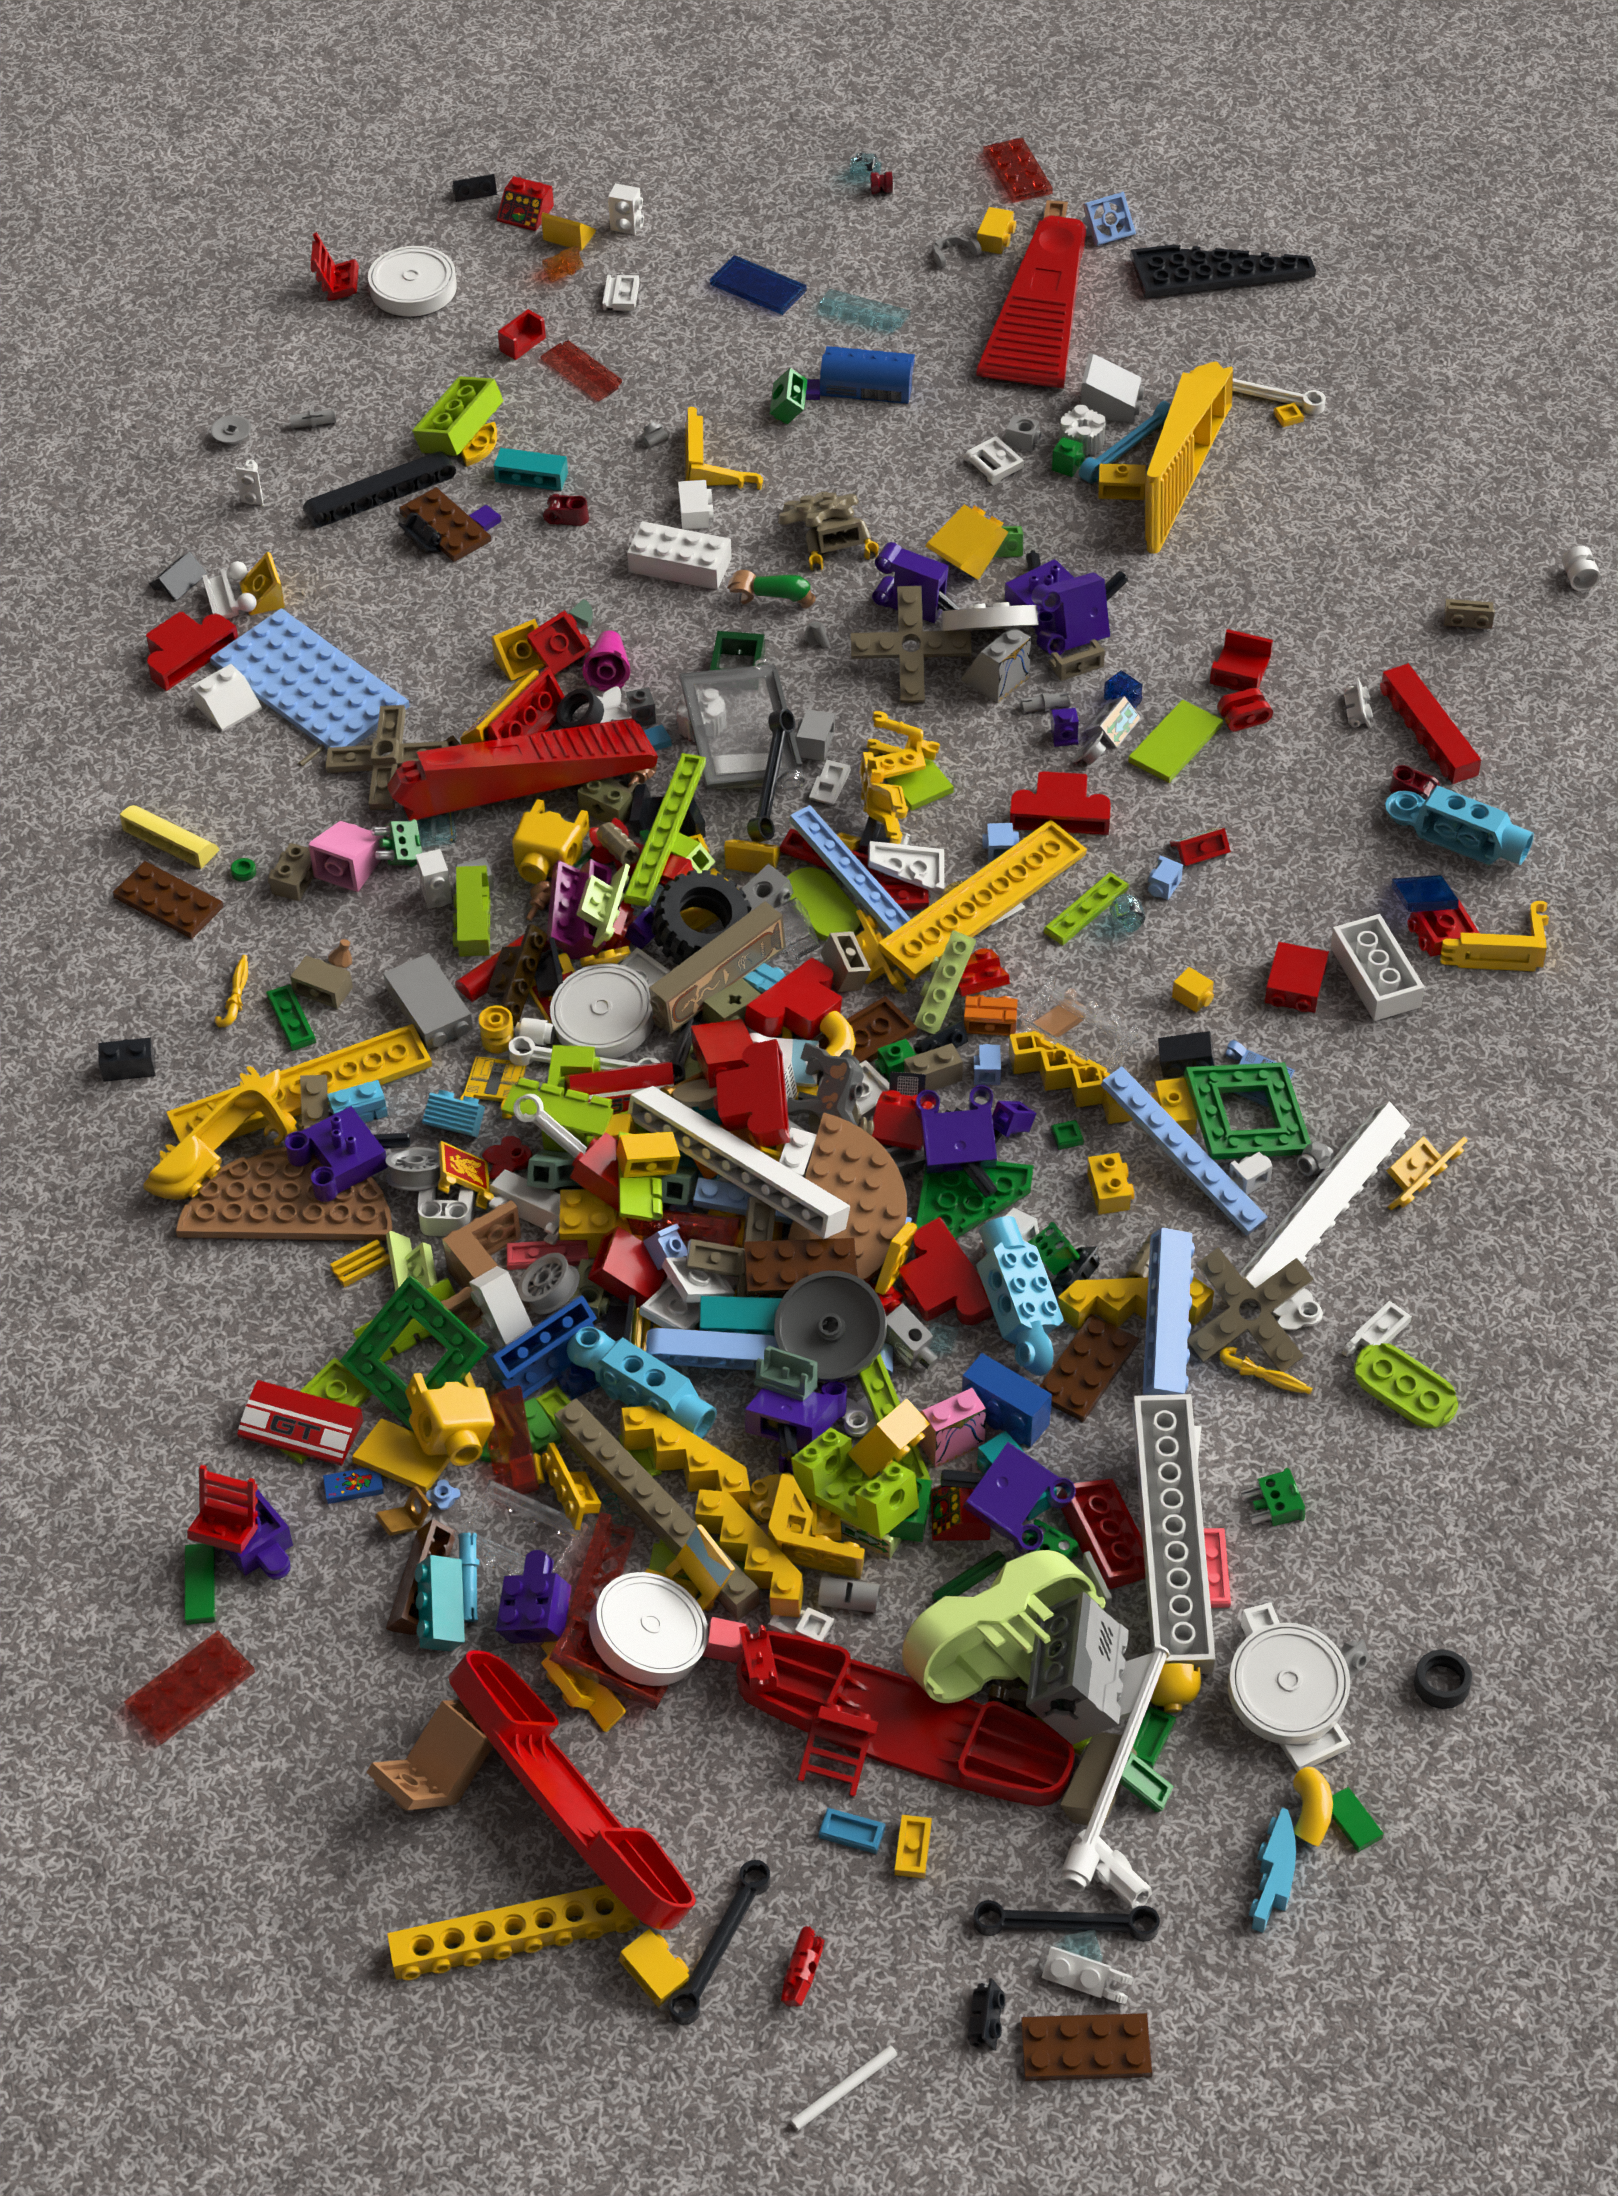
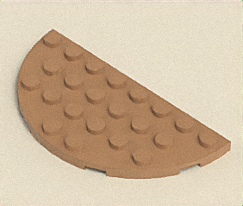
M823 1113L805 1179L850 1205L846 1229L825 1239L854 1238L857 1274L860 1279L867 1283L880 1272L891 1240L906 1223V1189L894 1160L873 1136L847 1120ZM793 1220L788 1240L823 1239ZM772 1295V1298L784 1297V1295Z
M286 1147L263 1150V1154L248 1159L241 1157L222 1167L213 1179L207 1178L201 1184L203 1187L199 1193L192 1198L188 1205L184 1206L178 1220L176 1234L178 1238L375 1241L378 1239V1241H387L386 1234L389 1231H393L391 1212L383 1191L372 1177L338 1193L333 1200L322 1202L315 1198L311 1182L312 1172L319 1167H323L313 1154L308 1164L294 1166L288 1160Z

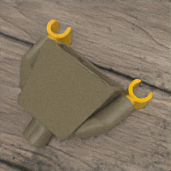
M853 516L846 518L832 517L823 520L821 525L810 527L806 533L808 553L811 555L809 557L810 570L813 571L814 564H820L821 570L823 569V558L818 554L819 552L825 553L863 543L865 544L864 557L870 559V551L874 552L877 557L879 546L876 542L871 541L872 536L864 520Z

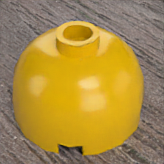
M1164 1664L1150 1702L1156 1706L1164 1707V1712L1167 1713L1181 1712L1182 1706L1191 1704L1197 1698L1201 1686L1200 1667L1194 1669V1665Z

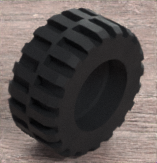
M697 870L688 871L687 876L684 874L675 876L674 881H669L663 891H661L652 915V933L656 935L654 940L657 946L663 947L662 953L666 957L671 956L674 958L673 962L677 965H680L750 913L752 909L750 901L745 900L746 894L742 889L738 890L736 888L737 884L731 879L727 881L724 879V875L719 873L713 875L710 874L711 871L702 870V873H697ZM693 907L709 910L720 919L724 929L713 934L699 933L686 925L680 912Z

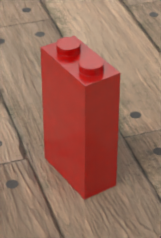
M742 1019L691 1026L693 1051L709 1088L717 1087V1073L746 1067L742 1054L747 1046L753 1044V1041Z

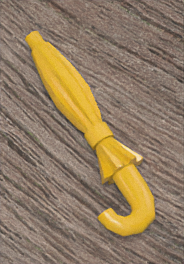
M246 955L241 956L232 978L233 989L231 997L226 1001L227 1004L225 1005V1008L228 1010L227 1015L224 1019L220 1016L215 1017V1023L218 1027L231 1025L237 1017L238 1010L242 1011L241 995L248 978V957Z
M1224 1347L1220 1351V1360L1224 1364L1240 1370V1375H1255L1258 1378H1264L1278 1388L1311 1395L1313 1388L1306 1386L1305 1383L1284 1372L1265 1370V1368L1255 1365L1247 1356L1242 1360L1230 1355H1236L1238 1348Z

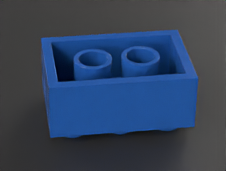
M981 1353L962 1375V1392L970 1388L974 1390L986 1408V1422L995 1430L1006 1431L1016 1443H1024L1031 1448L1050 1425L1052 1394L987 1355Z

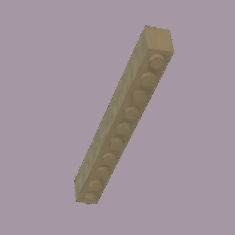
M577 1398L555 1413L557 1432L677 1557L698 1524ZM721 1549L735 1570L716 1599L739 1621L760 1604L759 1588Z

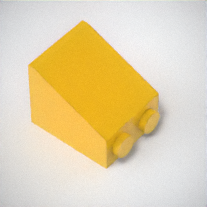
M964 504L927 542L925 547L979 580L1008 534V531L1002 528L1004 523L991 516L990 519L984 517L986 512L974 505L971 509Z

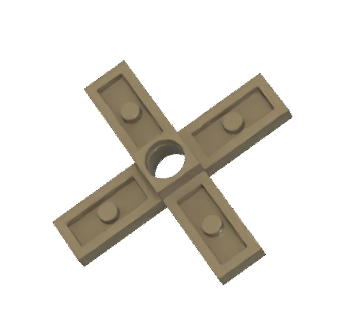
M897 586L898 632L851 633V659L899 658L901 703H925L924 657L971 656V630L923 631L921 586ZM912 640L917 642L920 647L915 652H908L903 649L902 645L906 641Z
M404 705L380 706L376 739H373L372 745L328 747L325 766L328 773L372 771L368 802L370 810L395 809V800L391 797L387 784L395 771L401 767L402 763L410 760L419 761L417 756L419 751L449 747L447 741L402 744L406 715ZM391 752L386 756H382L384 753Z
M750 1196L747 1202L742 1248L691 1239L688 1242L685 1268L738 1277L736 1297L766 1298V1295L747 1296L744 1242L772 1241L776 1209L757 1197Z
M1219 1247L1196 1263V1266L1229 1306L1227 1310L1187 1339L1188 1345L1203 1363L1245 1332L1250 1333L1280 1372L1287 1371L1304 1358L1302 1352L1271 1314L1314 1281L1298 1258L1288 1263L1254 1290L1250 1288ZM1245 1303H1254L1259 1307L1260 1315L1255 1320H1246L1240 1315V1307Z

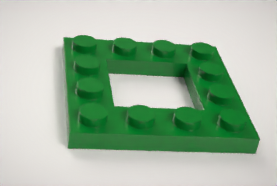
M1285 1062L1186 1067L1184 1077L1208 1155L1212 1160L1251 1157L1258 1152L1267 1157L1302 1155L1305 1147L1311 1144ZM1264 1091L1276 1128L1231 1131L1220 1093Z
M408 1276L339 1362L413 1431L409 1422L412 1409L405 1393L408 1385L380 1359L413 1318L416 1319L448 1349L424 1379L428 1390L440 1389L444 1387L446 1382L461 1383L489 1347L414 1277Z

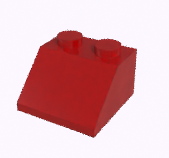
M894 1090L882 1091L874 1113V1132L872 1134L879 1143L921 1151L923 1147L921 1123L915 1112L918 1095H903ZM927 1101L921 1104L924 1109L928 1110L934 1106L933 1103Z

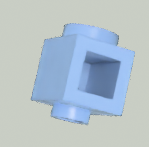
M1012 823L987 824V834H982L983 849H988V862L994 861L1019 843V832H1013Z

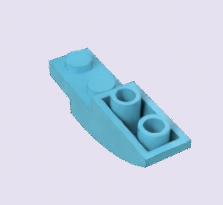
M1285 1808L1281 1809L1278 1818L1272 1817L1267 1834L1271 1835L1268 1844L1262 1843L1257 1860L1262 1861L1260 1872L1264 1874L1259 1890L1263 1891L1260 1900L1254 1899L1249 1916L1253 1917L1252 1929L1264 1933L1273 1907L1283 1911L1286 1910L1295 1871V1835L1288 1809Z

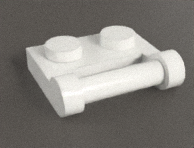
M997 436L968 450L964 455V460L980 470L987 477V481L993 486L1000 483L1003 478L1024 468V460ZM983 456L996 470L993 471L979 457Z

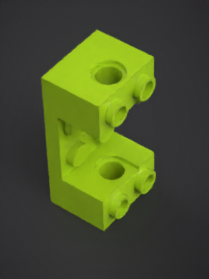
M553 1045L547 1084L564 1088L563 1097H565L566 1084L564 1075L600 1071L601 1060L600 1057H596L595 1047ZM566 1129L586 1147L594 1139V1136ZM541 1130L544 1150L567 1152Z
M830 1427L791 1458L794 1478L804 1497L881 1539L919 1508L915 1472L893 1461L882 1470L881 1475L878 1477L875 1475L870 1479L859 1466L855 1465L854 1460L847 1454L852 1449L851 1438Z

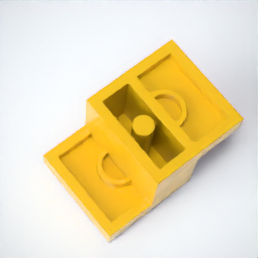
M587 1189L560 1190L559 1238L560 1240H587L589 1258L596 1257L603 1235L617 1226L643 1241L644 1220L619 1217L617 1210Z

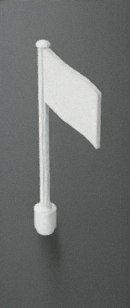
M1156 1646L1152 1650L1153 1653L1125 1662L1124 1674L1120 1678L1123 1683V1691L1117 1703L1121 1707L1120 1720L1128 1717L1129 1719L1083 1840L1078 1844L1071 1845L1061 1870V1883L1073 1891H1084L1085 1886L1090 1884L1100 1857L1094 1848L1165 1659L1170 1655L1168 1649L1163 1646Z

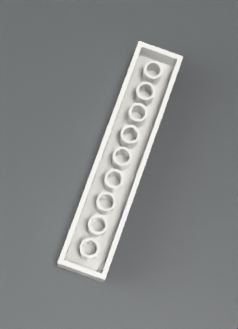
M1191 1394L1134 1396L1132 1416L1151 1649L1153 1650L1156 1646H1163L1168 1649L1170 1655L1165 1659L1164 1664L1194 1665V1669L1200 1667L1201 1674H1211L1215 1664V1648Z

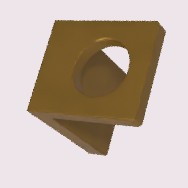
M414 1486L403 1507L379 1511L375 1517L389 1536L419 1530L432 1505L419 1487ZM416 1498H418L421 1503L420 1514L415 1510L414 1501Z

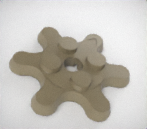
M819 492L815 497L813 495H806L801 497L800 501H787L784 503L783 513H780L778 517V524L785 525L803 521L805 526L815 527L821 525L825 519L850 517L854 515V510L851 506L858 504L859 500L855 494L837 497L836 493Z

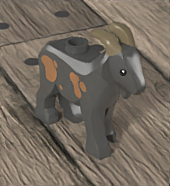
M805 1043L801 1059L808 1061L805 1070L806 1074L815 1075L823 1071L824 1075L820 1080L817 1095L799 1091L798 1100L788 1098V1115L796 1116L800 1113H808L822 1119L823 1113H827L858 1126L852 1111L856 1100L863 1093L862 1081L864 1074L856 1057L852 1056V1050H844L839 1057L831 1056L826 1050L810 1043ZM862 1117L859 1127L872 1136L874 1132L873 1121L869 1120L867 1123L866 1117Z

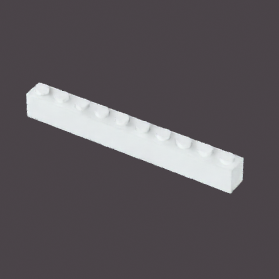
M654 1086L631 1094L628 1114H631L634 1122L651 1133L673 1132L680 1151L823 1239L846 1229L850 1205Z
M1390 1102L1373 1109L1239 1273L1252 1290L1295 1258H1298L1303 1264L1307 1259L1305 1257L1307 1252L1313 1250L1321 1242L1319 1237L1335 1225L1334 1219L1336 1216L1345 1212L1350 1206L1349 1200L1363 1190L1362 1184L1377 1173L1378 1169L1376 1167L1378 1164L1388 1159L1392 1154L1391 1148L1405 1138L1404 1132L1410 1124ZM1249 1303L1253 1307L1257 1306L1254 1303Z

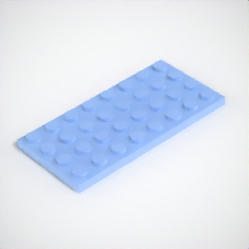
M282 608L210 657L211 664L219 670L232 664L245 676L252 691L259 700L317 743L323 744L327 750L328 747L355 746L374 733L378 728L380 706L404 705L405 709L410 707L409 700Z

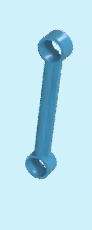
M1162 401L1156 407L1153 416L1096 459L1092 457L1087 458L1079 469V477L1090 484H1094L1099 480V464H1112L1161 425L1164 426L1171 404L1167 401Z

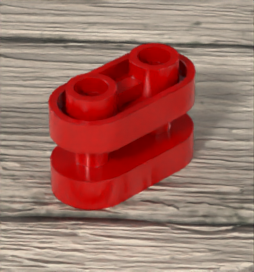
M1250 688L1225 695L1217 704V710L1225 718L1227 726L1233 732L1267 723L1273 716L1272 708L1265 701V697L1258 688Z

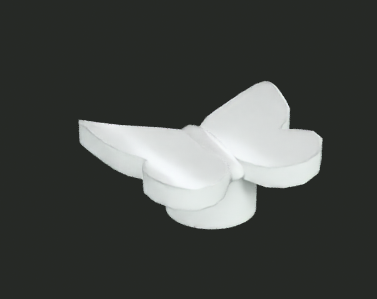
M616 686L607 690L603 694V698L597 696L604 706V715L600 723L632 719L631 714L619 706L621 702L619 687Z

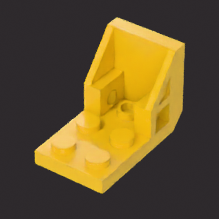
M782 1473L768 1525V1537L792 1564L861 1579L865 1549L860 1548L858 1544L853 1542H843V1544L834 1542L829 1537L823 1535L812 1537L813 1513L794 1476Z

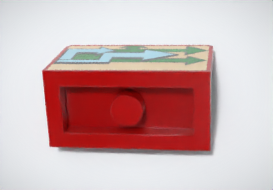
M1211 828L1170 841L1171 846L1178 848L1183 866L1231 852L1225 828Z

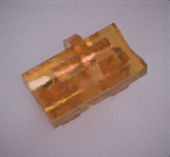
M575 245L565 249L559 254L542 261L544 271L551 282L568 274L574 275L576 270L584 267L579 253V246Z

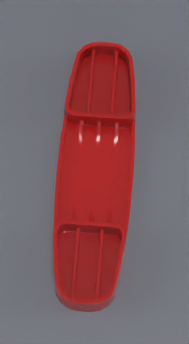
M767 1631V1636L770 1638L780 1690L751 1695L742 1653L738 1659L736 1667L737 1686L739 1694L745 1702L807 1733L811 1727L813 1712L820 1706L825 1707L826 1703L841 1706L843 1708L842 1712L853 1715L854 1712H862L871 1715V1720L878 1722L876 1734L869 1740L866 1757L972 1792L1038 1807L1051 1805L1061 1799L1072 1778L1075 1756L1073 1745L1044 1722L1001 1702L992 1701L982 1705L966 1698L954 1703H941L932 1699L913 1678L853 1660L850 1657V1653L842 1646L776 1631ZM828 1741L858 1754L860 1752L859 1749Z
M478 1650L468 1651L448 1677L450 1685L509 1768L576 1851L635 1917L655 1929L671 1930L676 1928L693 1908L696 1899L693 1891L656 1839L642 1828H624L591 1785L550 1738V1734L559 1724L558 1719L527 1683L505 1661L492 1653Z

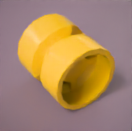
M494 1005L487 1007L480 1013L478 1019L482 1046L491 1053H504L509 1050V1043L515 1038L511 1012L503 1006Z

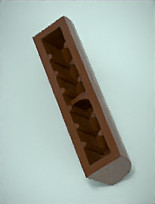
M434 1519L417 1530L386 1626L387 1630L408 1635L417 1634V1625L419 1623V1611L416 1607L418 1582L415 1579L417 1564L430 1555L450 1557L457 1534L456 1530Z

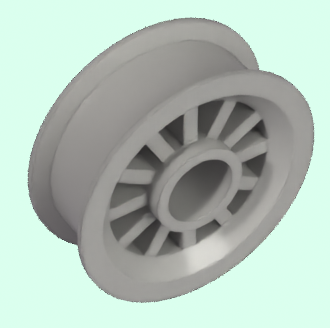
M412 1147L394 1151L387 1156L386 1164L390 1167V1173L387 1175L386 1181L390 1186L405 1191H422L438 1186L440 1180L439 1151L430 1148Z
M550 1253L540 1257L526 1269L518 1283V1295L523 1301L529 1302L533 1312L549 1314L565 1305L574 1295L579 1285L580 1275L575 1267L568 1265L564 1255Z

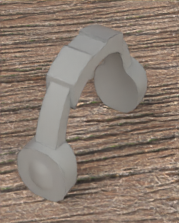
M949 235L935 242L933 257L938 267L942 268L946 266V258L940 250L944 246L950 247L951 244H962L968 247V250L974 256L981 254V246L977 239L969 240L958 235Z

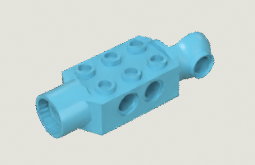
M1440 786L1433 788L1426 800L1415 792L1398 791L1391 794L1385 803L1390 817L1399 825L1414 826L1419 838L1487 865L1492 864L1498 858L1521 865L1526 859L1534 839V832L1513 825L1507 812Z
M999 1217L985 1223L979 1229L987 1255L976 1266L1003 1339L1017 1345L1015 1348L1017 1363L1029 1373L1043 1376L1048 1373L1053 1363V1347L1048 1334L1058 1327L1064 1319L1037 1247L1023 1241L1014 1217Z
M584 1327L575 1333L567 1343L569 1359L578 1366L594 1371L596 1381L600 1383L611 1399H619L627 1404L628 1407L651 1406L701 1439L711 1429L717 1415V1410L699 1398L689 1378L623 1337L618 1341H614L601 1330L594 1327Z

